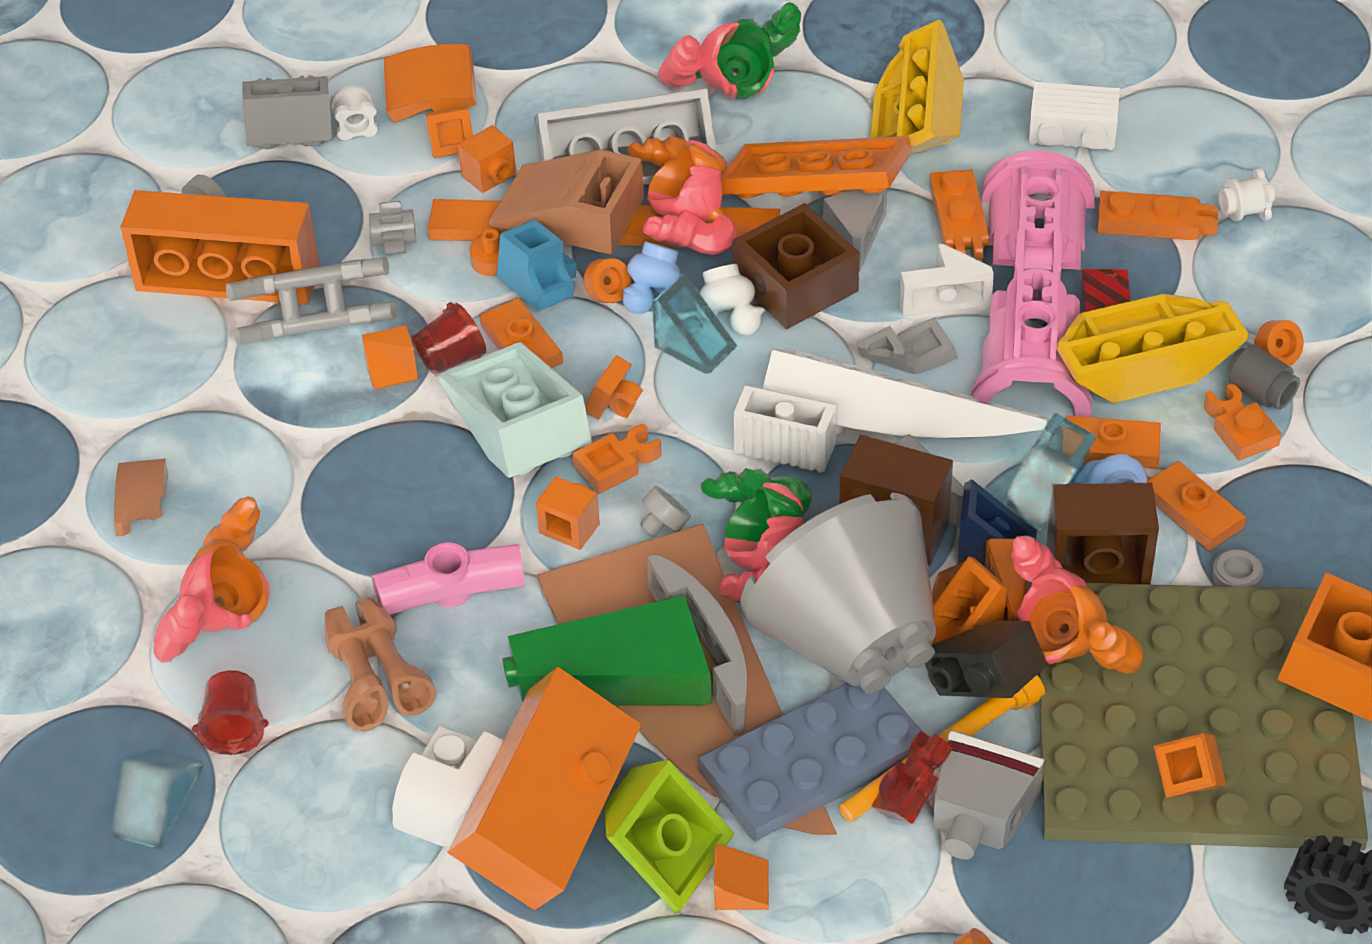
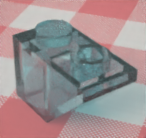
M1054 413L1031 448L1002 503L1035 528L1037 532L1041 533L1049 521L1052 484H1072L1084 466L1097 436L1061 415Z

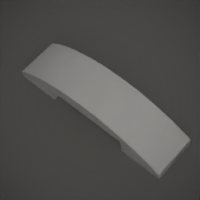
M657 553L648 556V589L656 602L685 595L697 634L716 667H713L712 697L734 735L744 732L747 671L741 644L734 627L720 604L696 578L674 562Z

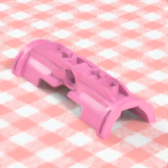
M1042 150L1017 153L998 162L988 172L982 185L981 203H990L988 234L989 246H993L992 265L1014 266V277L1009 283L1007 291H996L991 296L989 334L982 348L981 375L973 384L971 397L978 399V402L987 404L999 391L1012 386V381L1054 383V389L1062 392L1073 404L1075 416L1091 417V391L1075 381L1057 350V344L1080 313L1079 299L1075 295L1067 294L1060 278L1061 269L1081 270V250L1085 251L1086 209H1095L1094 183L1090 174L1081 164L1065 155ZM1034 193H1044L1049 195L1051 199L1038 201L1029 196ZM1035 218L1044 219L1043 228H1035ZM1036 318L1045 321L1048 325L1043 328H1031L1024 322L1028 319Z

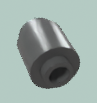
M1251 345L1247 349H1239L1232 356L1227 367L1228 372H1230L1229 383L1235 384L1243 393L1265 407L1284 408L1293 399L1300 385V378L1294 375L1292 367L1257 345Z

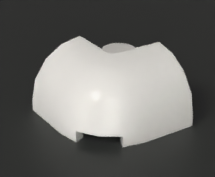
M439 726L422 754L419 755L412 752L403 769L392 807L393 827L439 846L450 848L503 740L484 730L477 740Z

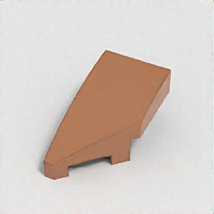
M166 458L118 463L114 501L116 537L130 533V523L133 521L147 519L153 521L163 516L160 499L165 496L168 481Z

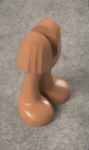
M371 597L356 601V611L360 623L356 627H352L343 606L327 610L324 618V633L328 652L345 663L352 681L342 705L344 719L352 729L356 731L372 730L383 722L387 714L388 698L386 691L368 661V658L375 655L385 672L393 703L401 714L415 716L431 707L436 697V690L432 679L423 670L404 661L393 643L397 632L394 620L379 603Z

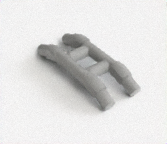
M386 257L352 260L227 283L226 294L230 301L278 292L283 319L267 320L235 328L234 337L236 343L240 346L307 332L396 319L397 307L394 301L361 304L345 308L341 281L388 275V259ZM323 284L328 311L301 315L296 289Z

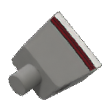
M950 730L947 736L935 795L933 826L937 830L948 833L944 841L945 850L956 858L967 860L974 856L979 843L996 849L1005 848L1041 794L1045 759Z

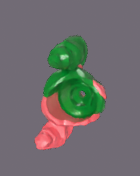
M789 2L776 11L771 19L764 22L763 26L753 19H740L734 23H725L708 34L701 46L697 39L691 35L683 36L672 47L667 58L661 64L658 78L667 87H683L697 79L703 78L709 86L721 90L726 96L741 100L761 94L767 88L773 76V57L779 55L785 48L790 47L797 40V36L801 31L799 26L801 12L794 3Z
M745 468L739 475L732 471L721 472L716 480L707 478L701 483V489L708 497L741 503L731 515L725 528L723 548L734 563L745 570L753 572H743L741 575L727 574L719 584V593L721 595L728 596L738 603L741 602L742 591L748 578L754 576L757 581L770 565L765 556L781 540L804 524L803 515L809 510L812 493L806 483L795 477H769L762 469L752 470Z

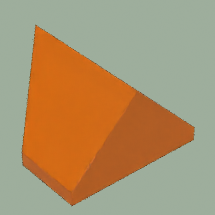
M968 556L966 561L938 572L931 592L936 625V634L931 645L990 621H1004L1007 587L974 557Z

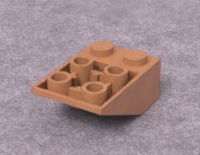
M600 149L523 165L490 218L489 226L510 230L535 219L560 238L564 244L613 255L644 199L642 159Z

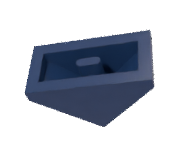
M971 479L964 483L958 564L966 561L968 556L974 557L985 567L986 541L988 539H1015L1017 536H1030L1036 540L1037 530L974 480Z

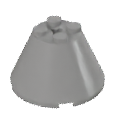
M893 492L890 495L892 500L876 502L871 494L848 500L822 512L795 529L765 556L770 565L757 581L754 576L748 578L741 596L742 612L754 628L845 682L861 687L865 694L880 691L890 682L892 676L906 667L917 668L922 666L935 653L931 643L936 634V625L922 517L920 511L910 498Z

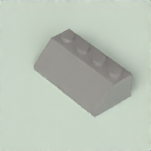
M707 88L537 113L534 117L541 161L600 149L631 156L628 152V146L634 142L643 144L648 137L653 139L659 138L662 142L669 136L683 137L687 142L693 140L705 143L717 151ZM642 161L643 185H649L654 174L661 167L652 164L650 161Z

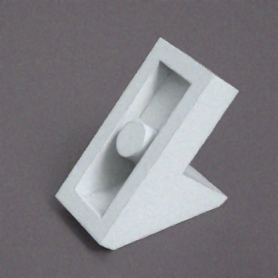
M938 243L936 268L901 272L899 305L903 317L990 306L994 275L992 267L945 244Z

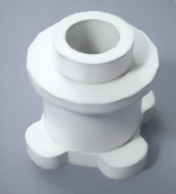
M349 85L335 92L331 99V108L335 119L339 122V126L336 129L338 138L347 141L356 136H374L378 132L377 123L374 121L377 111L373 104L371 93L366 88L358 85Z
M1262 168L1252 171V179L1237 181L1235 178H1228L1225 181L1224 188L1219 191V205L1223 214L1229 215L1231 220L1235 222L1241 221L1246 215L1259 213L1262 221L1271 220L1272 202L1275 200V191L1273 185L1267 181Z

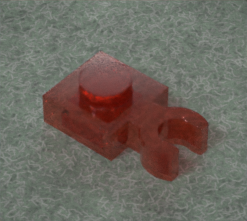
M920 731L911 743L909 757L906 762L897 761L893 769L887 772L881 780L879 793L871 806L888 818L913 824L939 780L933 773L935 769L946 761L951 752L952 745L938 735L934 734L931 738L926 733Z

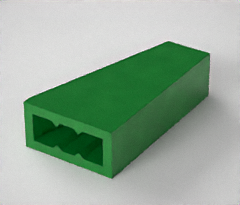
M685 595L508 636L511 656L502 658L508 687L518 686L522 703L529 689L556 667L561 668L613 705L703 706L712 703L710 671Z

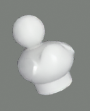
M737 264L725 265L703 272L705 285L698 296L703 312L708 317L715 319L719 312L734 309L730 316V324L733 330L741 335L755 333L760 327L761 314L765 309L754 307L750 304L755 296V287L752 281L740 275Z

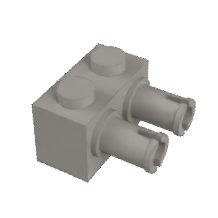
M304 75L298 78L275 80L266 77V80L259 78L256 81L242 82L247 146L271 149L287 143L314 146L321 144L323 141L333 140L327 76L314 77L308 75V77L304 78Z

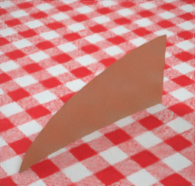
M704 524L537 574L543 593L558 624L656 602L647 587V557L656 553L686 570L716 599L735 629L745 658L747 700L744 732L734 735L713 697L711 704L703 706H617L642 724L639 731L677 768L706 791L719 797L699 772L698 758L782 716L783 713L736 602L728 596L719 593V584L725 576ZM699 638L710 671L712 693L713 667H716V665ZM824 805L783 826V828L814 835H837Z

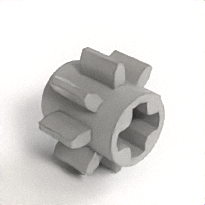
M401 201L379 203L380 212L369 213L372 246L384 245L385 255L406 253L405 243L416 242L413 209L402 210Z

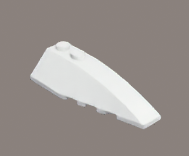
M790 348L772 350L763 385L765 390L837 405L836 431L838 434H842L844 426L900 436L910 434L911 436L935 438L985 437L1045 430L1050 427L1052 418L997 403L988 402L984 404L978 402V399L957 392L934 391L930 385L916 381L891 380V374Z

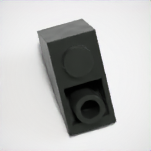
M990 621L932 644L935 653L925 663L928 677L939 696L1012 698L1048 666L1029 621Z

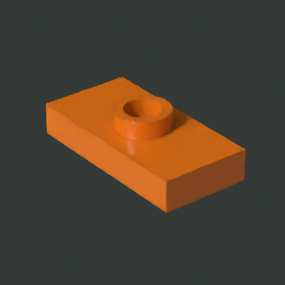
M519 298L479 314L480 326L499 350L521 342L550 368L563 364L562 351Z
M1066 415L1063 461L1087 463L1091 460H1101L1115 454H1128L1130 457L1138 460L1144 468L1158 469L1161 423Z
M1180 461L1147 480V483H1153L1156 506L1208 551H1211L1245 528L1246 516Z

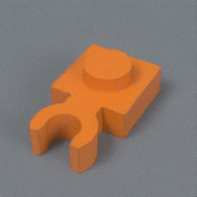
M1230 383L1226 387L1225 399L1227 401L1219 400L1212 391L1206 392L1204 409L1207 414L1215 418V432L1238 461L1279 446L1282 434L1257 402L1246 406L1243 405L1241 402L1242 392L1235 384Z
M640 424L631 428L627 433V437L621 441L611 433L573 452V466L598 494H601L638 475V462L650 463L657 460L662 455L661 441L656 439L648 444H641L648 440V427L645 424Z

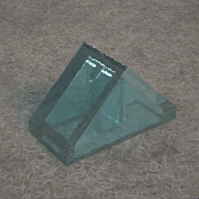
M686 274L680 275L652 301L654 347L704 374L711 373L738 346Z
M159 750L148 751L124 759L112 826L113 837L162 849L203 769L202 761Z

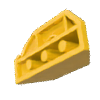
M939 19L903 36L898 46L900 51L888 64L874 92L870 138L909 136L911 153H919L939 145H946L955 138L960 137L964 79L945 26Z
M1160 294L1079 313L1064 337L1059 340L1057 350L1077 383L1109 402L1117 403L1198 383L1247 341L1248 332L1228 302L1215 300L1212 304L1192 297Z

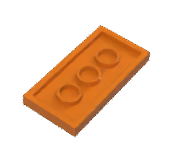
M909 136L745 144L721 175L722 195L737 194L738 197L747 199L757 197L762 193H779L780 196L791 197L808 191H820L823 195H835L844 190L862 189L864 193L882 192L890 188L912 152Z

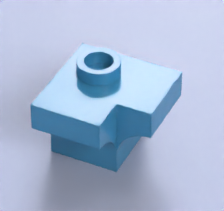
M534 219L500 234L496 277L540 311L573 296L575 281L572 279L576 277L577 262L563 252L564 242Z

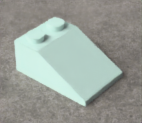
M521 342L438 374L441 385L487 458L508 478L527 474L534 467L556 458L570 456L577 449L592 443L583 395Z

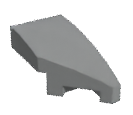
M935 317L899 335H896L892 327L889 326L856 343L861 356L915 375L957 359L953 344Z

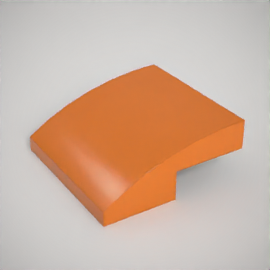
M467 44L424 46L384 58L386 112L394 123L431 108L436 112L463 106L468 108L477 104L473 53Z

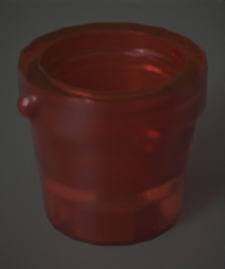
M457 302L447 303V308L443 310L441 315L412 336V341L418 355L434 375L469 359L476 360L481 358V355L486 353L487 348L480 330L469 313Z
M227 670L218 672L207 681L202 710L198 714L197 724L193 725L192 730L197 733L200 743L208 750L223 755H237L257 747L263 739L264 728L269 725V721L264 719L260 710L254 679L246 673Z

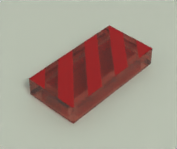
M1082 269L1081 284L1084 312L1131 301L1128 269Z

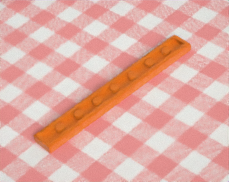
M433 199L428 224L429 240L473 241L488 229L496 230L499 234L508 231L489 226V220L501 201ZM651 205L639 206L618 244L620 246H643L644 242L647 241L665 247H675L667 244L665 241L658 242L643 232V225L647 218L653 215L663 217L655 212ZM721 207L724 215L735 223L737 237L780 216V209Z

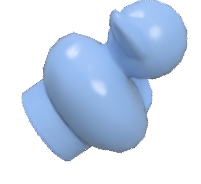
M644 242L642 252L633 256L627 264V271L635 282L623 289V303L628 311L633 314H642L651 308L654 296L650 287H653L658 293H667L680 285L681 272L676 264L679 251L655 243Z
M1115 454L1101 460L1087 462L1077 475L1075 483H1147V474L1143 465L1138 460L1130 457L1128 454Z

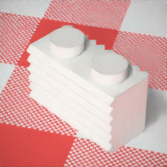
M1034 82L1029 143L1032 145L1038 143L1041 146L1056 145L1057 147L1064 145L1066 148L1072 145L1075 149L1081 146L1083 149H1100L1102 151L1107 148L1109 151L1113 150L1116 140L1120 88Z
M744 386L733 412L734 451L737 455L744 453L746 457L752 455L755 459H763L764 461L771 459L773 463L780 461L782 465L789 463L791 467L797 465L800 469H809V471L816 469L818 473L825 471L836 444L837 405Z

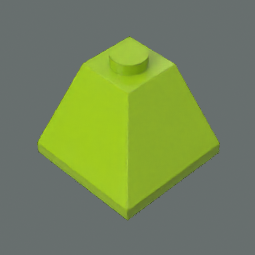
M669 759L632 767L604 805L606 838L674 912H680L713 866L715 845L727 846L735 834Z

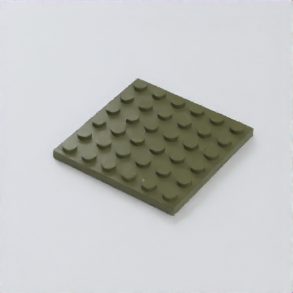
M1086 583L1088 588L1097 594L1107 612V622L1112 626H1119L1139 640L1144 652V661L1137 672L1124 674L1114 669L1110 670L1100 666L1089 651L1082 656L1067 659L1058 664H1048L1038 674L1045 688V694L1041 696L1039 701L1041 758L1045 759L1042 786L1044 840L1300 848V845L1303 846L1305 840L1311 838L1315 842L1317 836L1325 835L1330 843L1334 836L1343 837L1344 845L1351 846L1352 841L1362 844L1360 850H1365L1368 832L1353 713L1277 680L1318 589ZM1066 627L1063 633L1068 632L1069 627ZM1201 733L1215 735L1226 786L1166 798L1154 746Z

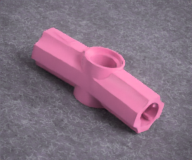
M440 543L433 546L426 553L422 561L371 575L377 602L389 615L432 602L442 607H457L464 604L471 597L472 593L525 586L519 544L466 551L464 547L456 543Z

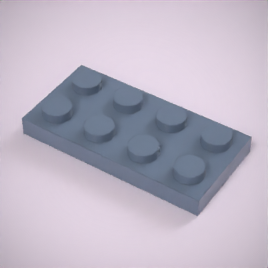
M846 683L699 757V772L752 839L757 841L811 811L880 777L929 742V738L885 687L872 694H865L861 687Z

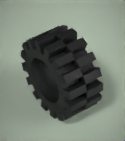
M1325 835L1317 836L1315 842L1311 838L1305 840L1303 846L1300 845L1284 882V889L1287 890L1285 896L1288 902H1296L1293 908L1299 914L1306 911L1310 913L1307 920L1315 925L1318 920L1326 922L1325 929L1334 932L1336 926H1340L1343 934H1352L1354 928L1360 934L1368 932L1369 927L1372 928V850H1369L1367 853L1361 852L1362 844L1352 841L1351 846L1344 845L1343 837L1334 836L1331 843Z

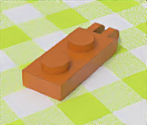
M973 169L930 173L929 187L942 244L966 254L965 249L970 248L972 258L983 260V247L989 246V234Z
M1100 190L1097 233L1195 240L1200 235H1214L1217 233L1219 210L1214 205L1201 204L1200 200L1195 197Z

